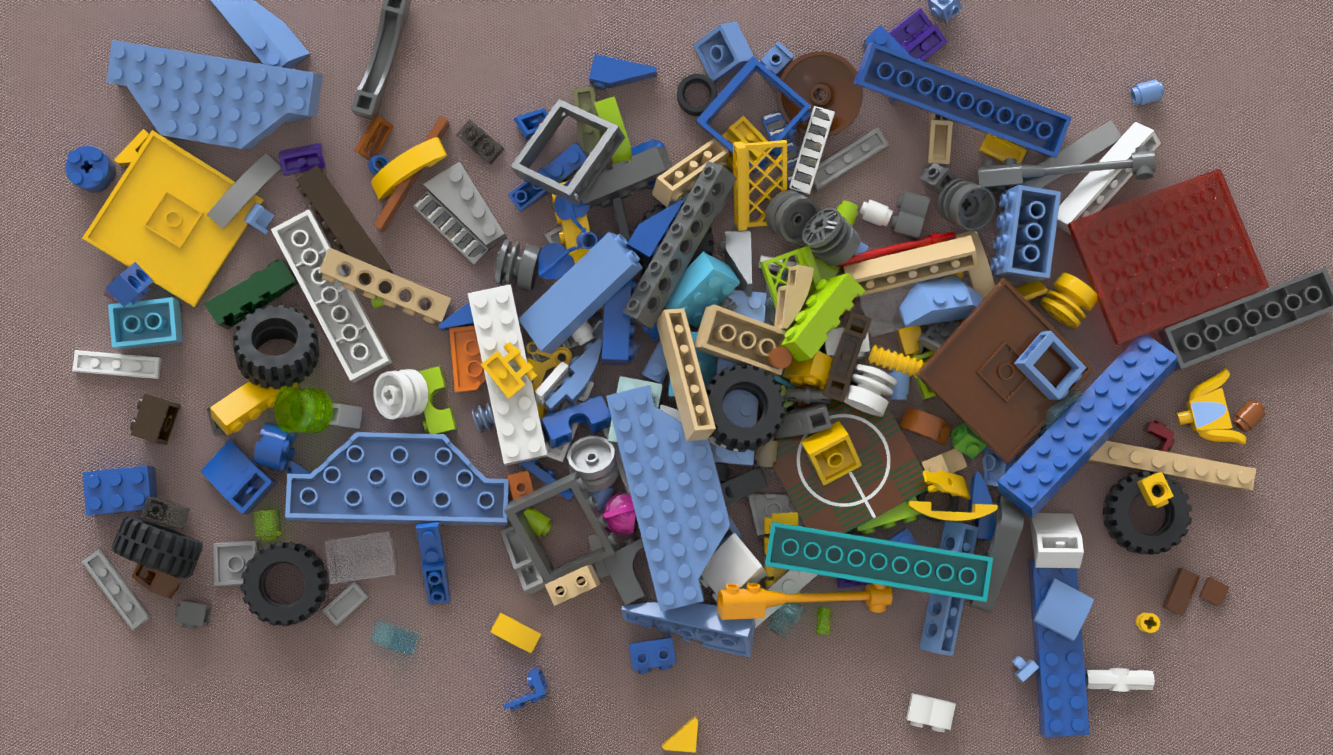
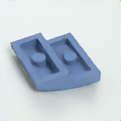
M1054 579L1033 621L1073 642L1091 609L1094 599Z

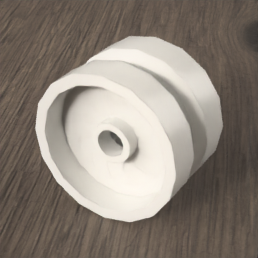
M413 369L389 371L381 374L374 386L376 407L380 414L388 419H399L421 414L428 402V388L425 379L418 371Z

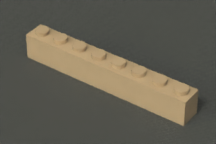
M1106 441L1088 460V462L1142 472H1162L1163 475L1243 491L1253 490L1256 474L1255 468Z

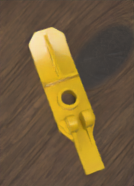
M938 470L936 473L923 471L925 482L933 484L928 487L929 492L940 490L942 493H950L952 496H961L967 500L971 499L969 486L963 476Z

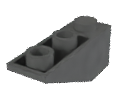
M817 403L786 412V415L783 417L784 422L774 435V439L810 434L832 428L826 404Z

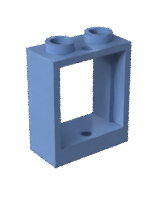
M1052 331L1040 332L1014 363L1049 400L1064 398L1068 394L1070 386L1080 380L1082 372L1086 368ZM1049 346L1071 367L1070 371L1056 387L1033 366Z

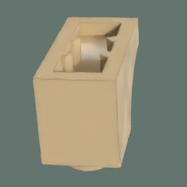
M952 449L920 463L923 471L926 470L936 473L938 470L954 473L968 467L962 452L957 449Z

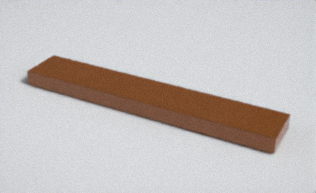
M440 116L425 141L435 137L441 140L450 125L448 120ZM422 169L398 184L374 223L377 229L385 232Z

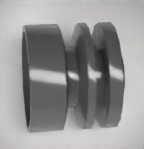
M961 178L948 182L940 191L937 201L938 211L944 219L969 231H976L985 227L992 219L996 208L992 192L985 187Z
M826 208L812 216L805 225L802 234L806 245L816 252L817 256L828 266H838L849 260L857 251L861 240L859 232L834 208Z
M505 239L495 263V283L502 284L506 276L505 285H510L513 279L517 278V288L532 291L538 274V260L542 248L527 244L523 253H520L519 242H515L511 250V240Z

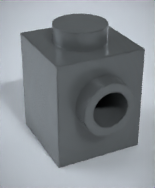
M181 600L175 610L177 622L183 623V627L189 629H196V626H208L212 604Z

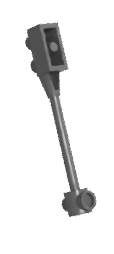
M1139 146L1135 148V152L1131 153V159L1052 167L1017 163V160L1014 158L1005 159L1003 165H995V161L987 160L982 162V167H978L979 185L987 188L992 194H1002L1004 191L1017 185H1023L1024 182L1048 175L1132 168V174H1135L1136 179L1147 180L1152 178L1153 172H1155L1154 151H1149L1147 146Z

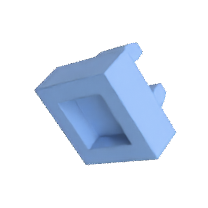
M1019 656L1012 661L1018 668L1014 675L1022 682L1039 668L1033 660L1029 659L1025 662Z

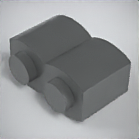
M905 191L904 196L899 195L896 205L897 208H900L898 216H893L890 228H894V235L912 240L919 239L930 197Z

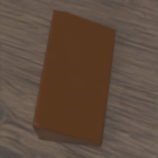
M1178 568L1162 608L1183 616L1199 576L1184 568Z

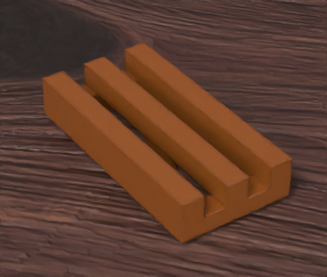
M375 114L354 151L369 161L372 156L378 154L394 126Z

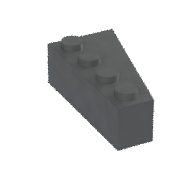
M659 146L653 147L630 157L631 162L627 160L617 162L612 165V170L606 169L601 171L583 197V204L605 208L613 205V199L621 197V199H625L632 195V191L637 189L640 191L650 187L649 183L655 181L657 177L672 168L666 149Z

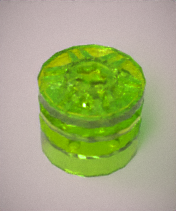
M287 387L278 394L274 406L275 420L279 428L289 433L323 432L329 426L333 414L332 401L328 393L318 388Z

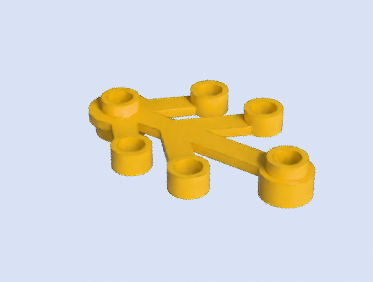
M530 341L527 344L526 350L529 354L534 355L537 353L550 358L544 362L527 358V363L532 364L534 372L538 375L532 384L534 392L541 386L546 370L552 367L555 370L562 362L569 366L573 356L568 348L558 347L550 354L540 351L538 347L536 351H530L529 345L535 344L534 341ZM560 353L566 355V359L564 361H560L558 359V355Z

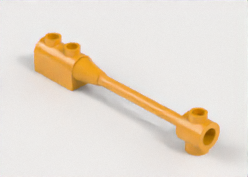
M748 583L747 589H739L737 584H726L725 590H719L717 612L722 620L765 618L766 608L785 603L865 600L870 611L882 613L886 611V606H890L892 603L891 586L868 584L865 587V591L785 594L764 590L757 583Z

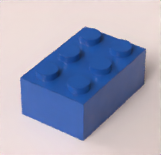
M147 465L83 472L86 516L158 509L154 466Z

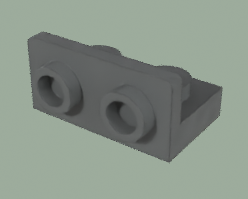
M953 320L930 324L928 331L923 332L918 339V344H920L918 353L922 354L926 349L935 352L961 323Z

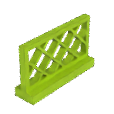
M809 246L801 247L760 262L775 309L778 297L776 287L778 283L784 286L787 285V282L780 278L784 269L789 271L786 263L790 256H795L797 265L814 268L812 282L806 298L813 295L816 290V284L822 280ZM774 263L780 266L777 276L770 274L768 264ZM794 320L787 329L783 330L788 331L796 321Z

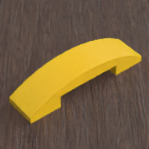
M438 137L425 141L404 152L375 175L371 180V185L378 200L381 201L392 194L398 184L423 167H431L447 156Z
M907 501V506L917 513L947 521L976 519L998 509V505L972 504V513L931 511V502Z

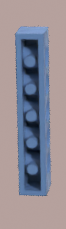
M945 521L939 549L974 554L979 527ZM930 593L919 649L953 656L964 598Z

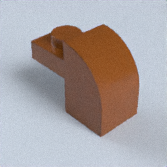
M907 407L899 427L912 434L926 437L945 446L952 425L944 422L945 420L937 416Z

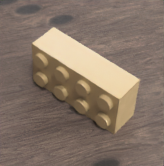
M711 305L705 307L694 347L696 350L738 365L740 364L743 367L746 364L753 365L754 370H758L760 367L765 370L764 374L768 376L770 374L772 376H779L782 374L783 368L776 369L770 364L769 353L773 348L781 346L787 331L720 306Z

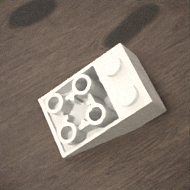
M1037 513L1033 518L1029 516L1035 568H1080L1084 550L1082 536L1074 515Z

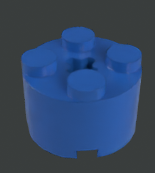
M82 146L68 154L65 170L67 177L74 185L87 192L97 193L104 191L108 188L107 186L111 181L113 182L116 175L115 164L107 154L98 148Z
M266 422L260 431V435L263 436L260 442L257 441L254 462L262 466L285 471L288 460H292L295 454V448L292 445L297 438L298 431Z

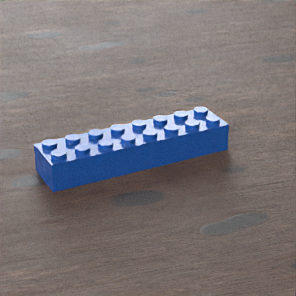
M1028 560L1035 663L1039 666L1036 670L1040 735L1044 737L1090 735L1082 627L1072 642L1033 621L1054 579L1079 591L1077 568H1035V560Z

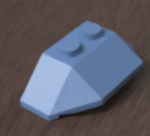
M955 275L914 283L901 304L899 311L904 326L912 327L966 319L983 299L981 294Z

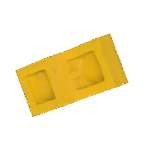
M501 612L490 631L529 653H532L541 636V633Z

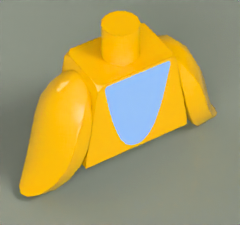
M1225 367L1220 373L1193 388L1189 395V401L1185 402L1187 411L1176 413L1177 422L1179 425L1190 423L1192 431H1197L1200 437L1205 440L1234 442L1246 445L1247 437L1245 435L1229 430L1232 428L1223 389L1219 388L1230 376V372Z

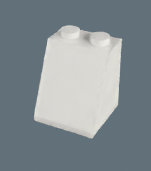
M734 533L712 555L699 579L705 588L710 586L713 589L714 593L712 596L717 601L719 590H725L726 584H737L739 589H747L748 583H758L767 573Z

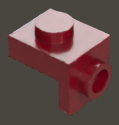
M1157 420L1145 424L1142 431L1162 440L1157 450L1170 451L1175 442V439H1173L1175 433L1166 429V425Z

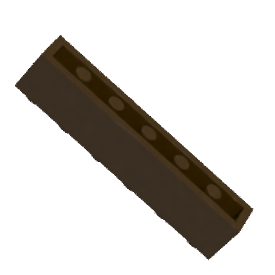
M318 165L296 179L299 184L297 187L298 191L304 198L308 196L311 201L309 204L310 208L316 215L320 213L324 219L321 221L322 225L328 232L332 230L336 236L333 240L340 249L344 247L348 253L347 255L387 272H393ZM365 273L360 274L359 277L363 283H369L368 275Z

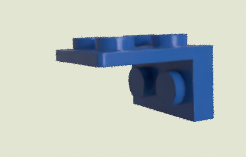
M541 666L531 669L529 676H527L530 688H534L535 691L507 701L503 705L504 709L510 708L511 711L524 707L525 702L531 700V703H535L546 697L545 694L549 691Z

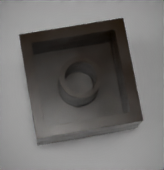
M144 394V397L140 398L137 405L139 410L137 417L131 422L130 430L132 432L130 435L167 445L181 404Z

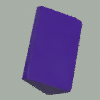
M321 143L279 151L278 156L284 175L309 171L316 165L319 168L326 167Z

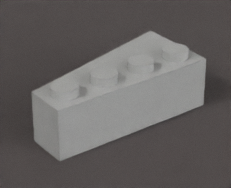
M460 162L423 184L488 249L507 238Z

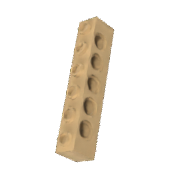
M332 248L327 249L318 271L319 274L323 275L322 279L334 283L336 280L343 283L342 287L353 292L355 289L363 291L362 295L375 300V297L384 300L382 304L395 308L396 305L404 308L402 312L411 316H415V314L424 316L422 320L433 325L435 322H442L451 298ZM341 265L348 267V276H340L338 269ZM362 273L367 274L369 277V283L365 286L359 282V276ZM383 281L389 285V291L386 294L381 293L379 290V285ZM402 290H406L409 293V299L406 302L401 301L399 298V293ZM422 298L427 299L429 302V307L426 310H422L419 306V301Z

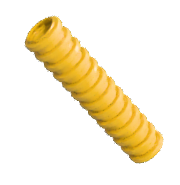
M876 345L872 347L868 358L869 364L875 363V366L882 365V368L888 367V370L895 369V372L901 371V374L908 373V376L914 375V378H918L915 373L924 365L922 359L917 361L915 357L913 359L909 355L904 357L902 353L898 355L896 351L893 353L889 349L885 351L883 347L879 349Z

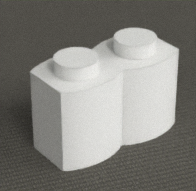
M911 693L906 719L911 721L910 725L923 728V725L927 724L932 726L931 730L944 733L945 729L951 730L956 704Z

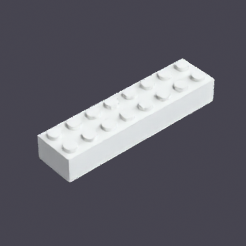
M308 209L272 228L273 235L350 381L355 383L393 363L356 292L343 288V283L335 280L334 283L322 279V274L318 273L327 249L332 247L314 213ZM340 266L338 269L340 276L346 277L344 269Z
M511 284L468 293L482 363L497 351L503 357L506 356L508 352L503 347L509 342L515 348L518 347L521 351V356L527 362ZM514 360L508 363L515 372L521 369ZM484 370L504 465L507 466L548 457L532 381L526 375L523 376L521 380L526 386L508 399Z

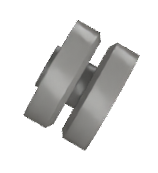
M587 436L577 440L568 450L567 460L570 473L577 472L579 477L586 481L588 492H598L607 489L615 482L618 477L615 450L612 443L606 438Z

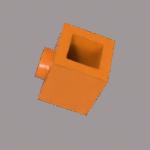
M529 470L507 475L513 500L534 491Z

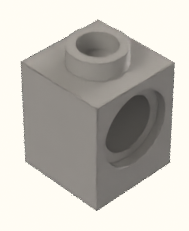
M335 403L328 404L326 425L360 428L362 407Z

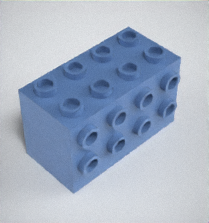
M1017 185L1001 194L999 199L1001 213L996 220L998 235L993 242V249H996L995 257L992 258L990 269L993 271L992 276L1032 283L1050 278L1061 192Z

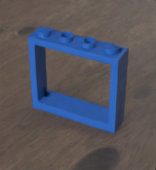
M753 56L696 120L699 127L730 150L732 155L733 145L709 124L755 72L760 74L801 109L774 141H783L786 138L790 140L797 132L796 127L800 122L804 124L811 116V105ZM774 147L768 154L776 156L780 152L781 147ZM767 156L758 164L762 170L769 163ZM756 167L752 170L754 174L758 171Z

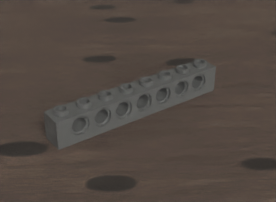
M707 161L623 310V313L635 322L652 329L737 179L724 166Z

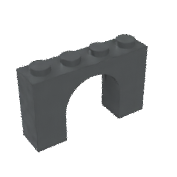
M635 537L623 542L625 547L619 550L616 549L615 554L602 559L625 605L645 596L633 572L634 557L644 547L642 538L636 541Z

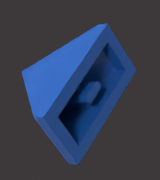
M544 108L514 118L515 124L526 142L531 139L539 124L548 115Z

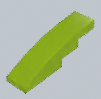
M615 96L595 102L594 105L598 117L619 126L625 136V139L611 157L613 164L625 160L631 162L630 157L633 156L630 149L631 146Z

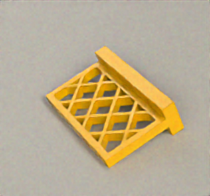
M786 140L743 144L742 141L733 142V174L737 178L734 182V224L738 231L747 230V227L767 226L765 219L766 211L764 212L758 205L766 197L770 201L772 200L768 194L776 186L781 189V192L787 190ZM774 147H781V155L774 160L768 153ZM749 149H759L762 154L753 162L749 158ZM767 156L773 163L764 171L758 164ZM777 165L781 169V175L774 180L768 174ZM756 167L763 174L753 182L749 178V173ZM767 177L773 183L764 192L758 185ZM756 188L762 195L754 203L749 199V194ZM755 208L762 213L758 220L749 221V215Z

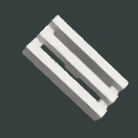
M564 362L560 363L535 391L536 402L539 405L543 406L547 395L552 391H556L561 382L569 376V366Z

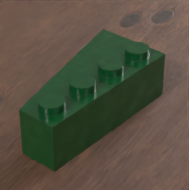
M277 259L269 263L267 268L255 272L248 279L204 304L217 325L229 330L243 321L244 317L249 313L252 315L254 310L263 308L297 286L299 282L287 262L283 259Z

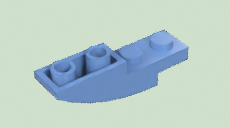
M600 338L595 342L591 341L585 347V352L580 357L577 355L569 363V374L572 377L567 376L561 382V387L556 392L552 391L545 398V410L549 413L554 412L565 400L570 404H574L586 390L600 360L602 340Z

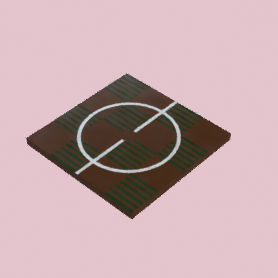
M854 382L850 383V385L857 386ZM832 399L831 404L825 403L831 425L837 421L841 423L851 439L862 466L824 486L801 444V440L817 432L774 439V441H778L777 458L773 468L798 512L801 521L807 528L846 534L922 494L931 486V484L925 482L923 469L888 406L883 417H879L835 399Z

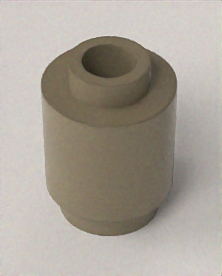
M774 437L764 446H760L755 450L756 466L774 467L778 441H774Z

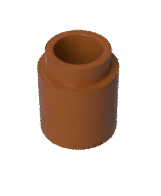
M1249 400L1235 414L1233 423L1243 432L1252 430L1266 415L1264 412L1265 407L1257 400L1254 402Z

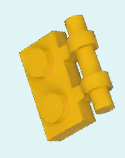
M511 342L503 347L508 352L506 356L503 357L497 351L481 364L508 399L526 386L521 380L523 376L526 375L530 381H533L538 376L534 372L532 364L525 361L521 356V351L518 347L515 348ZM514 360L521 369L515 372L508 363Z

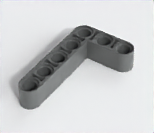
M1001 494L996 503L998 505V509L995 511L996 528L986 553V557L993 558L987 602L970 600V607L992 613L1024 524L1023 511Z

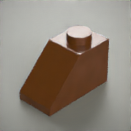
M142 564L137 565L132 575L133 579L149 591L170 599L178 590L181 581L178 576L161 572Z

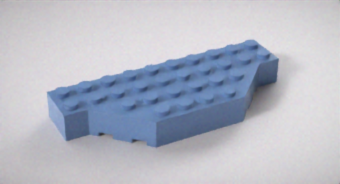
M112 40L106 83L127 86L162 136L251 150L259 141L268 137L281 124L296 114L317 117L323 74Z
M650 385L608 395L606 398L660 612L702 602L705 598L699 577L731 525L710 440L708 438L706 440L686 441L682 422L656 407Z
M356 432L312 473L287 474L285 518L287 521L416 524L438 521L439 525L507 526V515L504 510L508 504V479L486 478L444 434Z

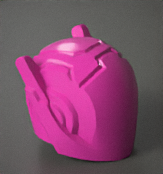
M631 493L615 494L605 504L603 516L608 522V529L614 533L632 534L635 531L636 522L638 521Z

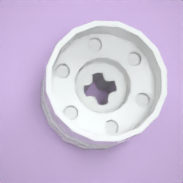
M855 364L853 371L856 374H852L850 379L857 386L849 385L844 402L863 412L883 417L889 402L881 397V395L892 396L893 391L890 388H895L897 380L878 368Z

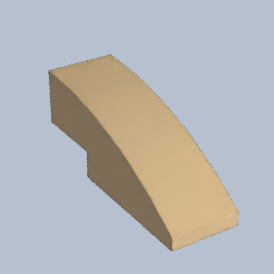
M929 113L928 163L950 164L953 121Z
M802 265L789 267L787 285L778 288L774 327L782 330L787 329L795 320L808 295L814 268Z

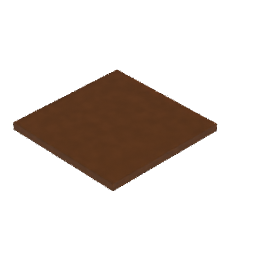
M1002 278L915 375L1008 465L1089 376L1094 368L1005 278ZM1052 331L1086 366L1080 380L1073 383L1068 389V394L1059 400H1049L1014 364L1040 332ZM1051 346L1047 348L1033 365L1054 387L1059 384L1071 369L1069 364Z

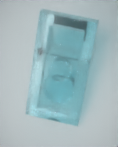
M785 603L776 610L766 628L785 639L806 608L797 603Z
M377 620L370 641L386 646L390 650L412 655L419 633Z

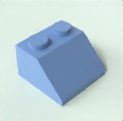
M737 21L720 24L693 45L709 78L713 82L742 69L751 57H754Z

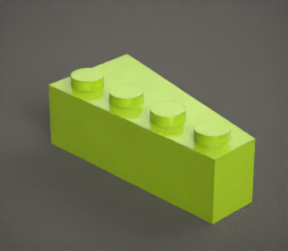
M849 273L820 280L816 284V290L813 295L806 300V306L803 311L796 316V322L785 333V339L781 346L788 348L798 362L813 358L828 339L826 333L832 331L841 322L838 319L840 315L845 311H850L854 306L852 300L856 295L861 296L865 292V289Z

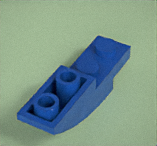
M575 142L546 167L540 168L536 172L558 183L566 182L576 174L575 172L581 168L588 156L579 144ZM524 181L510 192L508 196L519 211L522 212L544 198L549 192Z
M439 522L416 523L428 604L450 602L446 556Z

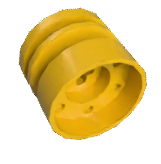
M1061 273L1054 283V288L1057 292L1048 291V298H1043L1040 305L1056 321L1072 329H1078L1080 321L1086 318L1081 309L1091 311L1098 302L1099 297L1092 288L1080 279L1068 273Z

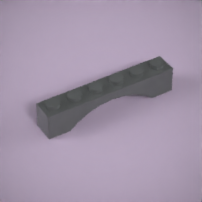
M384 0L373 52L365 75L356 91L351 108L355 116L372 120L375 114L378 115L410 9L411 0Z

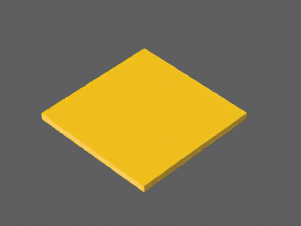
M152 130L82 239L128 267L136 262L154 280L155 284L191 306L196 307L247 228L248 223L243 220L254 203L261 205L264 199L255 194L238 212V215L222 229L207 214L232 187L235 181Z

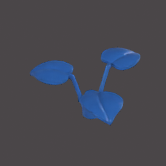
M571 181L565 183L564 186L567 187ZM556 196L554 208L557 216L562 220L572 218V221L581 230V233L576 238L577 245L566 251L563 245L559 243H550L543 247L538 260V274L540 277L546 279L561 278L575 264L574 259L568 255L570 252L580 248L590 250L598 243L597 236L592 232H586V228H583L576 220V217L581 218L585 216L590 208V205L583 204L582 200L576 206ZM606 234L601 235L600 238H599V241H600Z

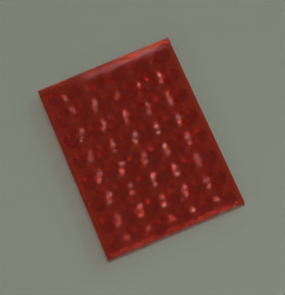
M1221 168L1067 224L1092 288L1097 293L1098 303L1115 345L1269 287Z

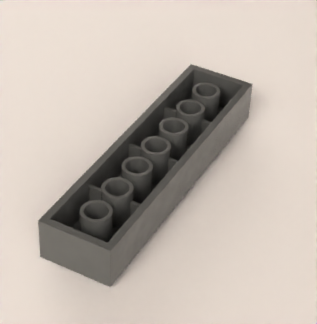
M1323 267L1158 331L1164 347L1178 356L1177 368L1174 370L1177 371L1332 311L1333 284L1326 267Z

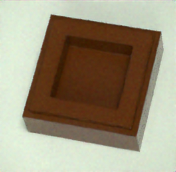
M1208 577L1198 597L1216 606H1221L1229 586Z

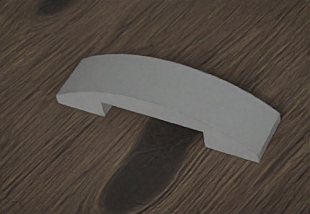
M265 153L232 185L208 212L207 216L224 229L282 167Z

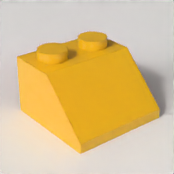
M839 421L832 424V428L821 430L801 440L807 457L823 486L862 466L848 433Z

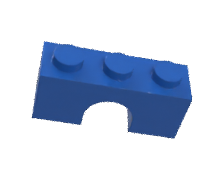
M602 395L598 397H589L577 405H568L559 412L546 414L541 418V428L551 449L572 442L570 426L574 423H584L592 434L610 427L612 418Z

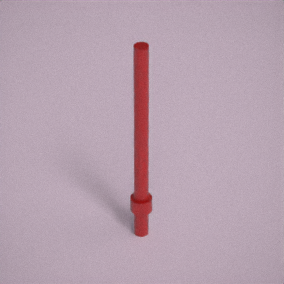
M954 231L943 234L934 233L928 235L927 238L854 254L849 260L836 267L954 240L956 235Z

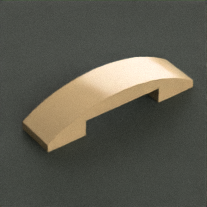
M977 231L957 234L956 239L970 235L972 237L979 268L967 270L972 288L981 294L982 299H984L995 287V283Z

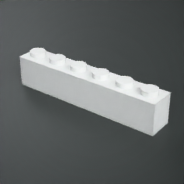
M1135 122L1099 162L1131 159V153L1135 152L1136 147L1147 146L1149 151H1155L1161 142L1154 130ZM1132 168L1090 172L1059 206L1058 228L1077 237L1133 175Z

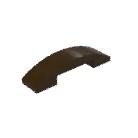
M850 312L828 372L823 396L844 402L851 382L850 378L872 318Z

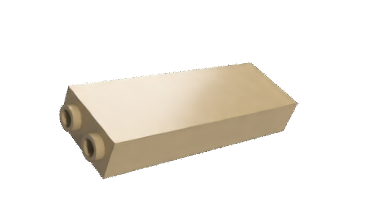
M591 564L545 584L555 606L599 586L602 582L594 564ZM580 576L584 577V578H582V579H580V580L577 581V578H578V577H580Z

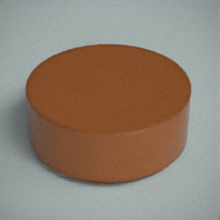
M775 347L769 353V362L776 369L786 368L792 361V354L786 347Z

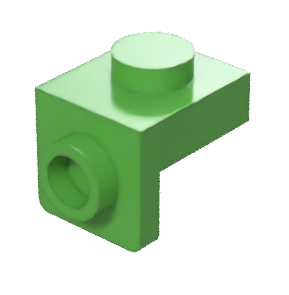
M964 422L957 426L951 434L953 447L972 459L987 446L974 432L970 431Z

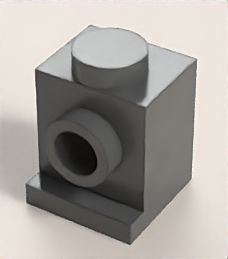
M933 163L930 167H926L923 170L920 179L928 189L939 194L948 182L956 178L949 168ZM946 179V182L941 186L940 183Z

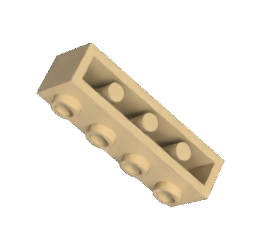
M713 138L657 177L652 195L667 208L682 200L692 190L707 161L726 168V161L730 150Z

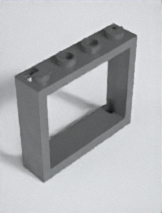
M559 99L550 109L544 121L539 124L531 139L527 141L519 156L515 158L511 168L518 178L578 206L623 142L625 136L619 126ZM570 116L605 134L566 187L529 168L565 117Z
M577 472L508 502L504 510L545 584L584 566L607 558L616 552L618 545L615 540L616 536L614 533H610L607 527V520L604 519L603 514L600 515L597 509L596 499L589 495L586 481H583ZM571 488L604 547L554 568L522 510Z

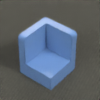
M254 203L243 221L267 235L269 231L266 228L274 214L264 209L261 205Z

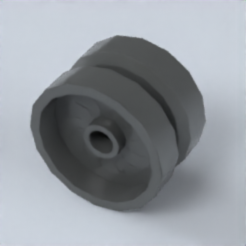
M784 190L776 194L769 202L765 219L767 226L773 233L793 244L804 243L802 234L805 225L812 216L820 211V208L815 201L793 190Z

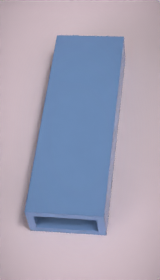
M608 232L518 318L540 351L552 354L643 268L638 262L640 260L635 252L629 250L626 246L628 242L622 235Z

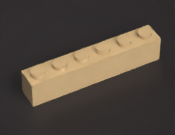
M970 235L843 267L845 274L849 273L865 289V292L861 295L863 296L979 268L976 249Z
M685 309L663 310L656 324L686 441L706 440L716 428Z

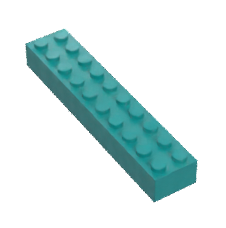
M772 522L765 566L987 602L993 558Z

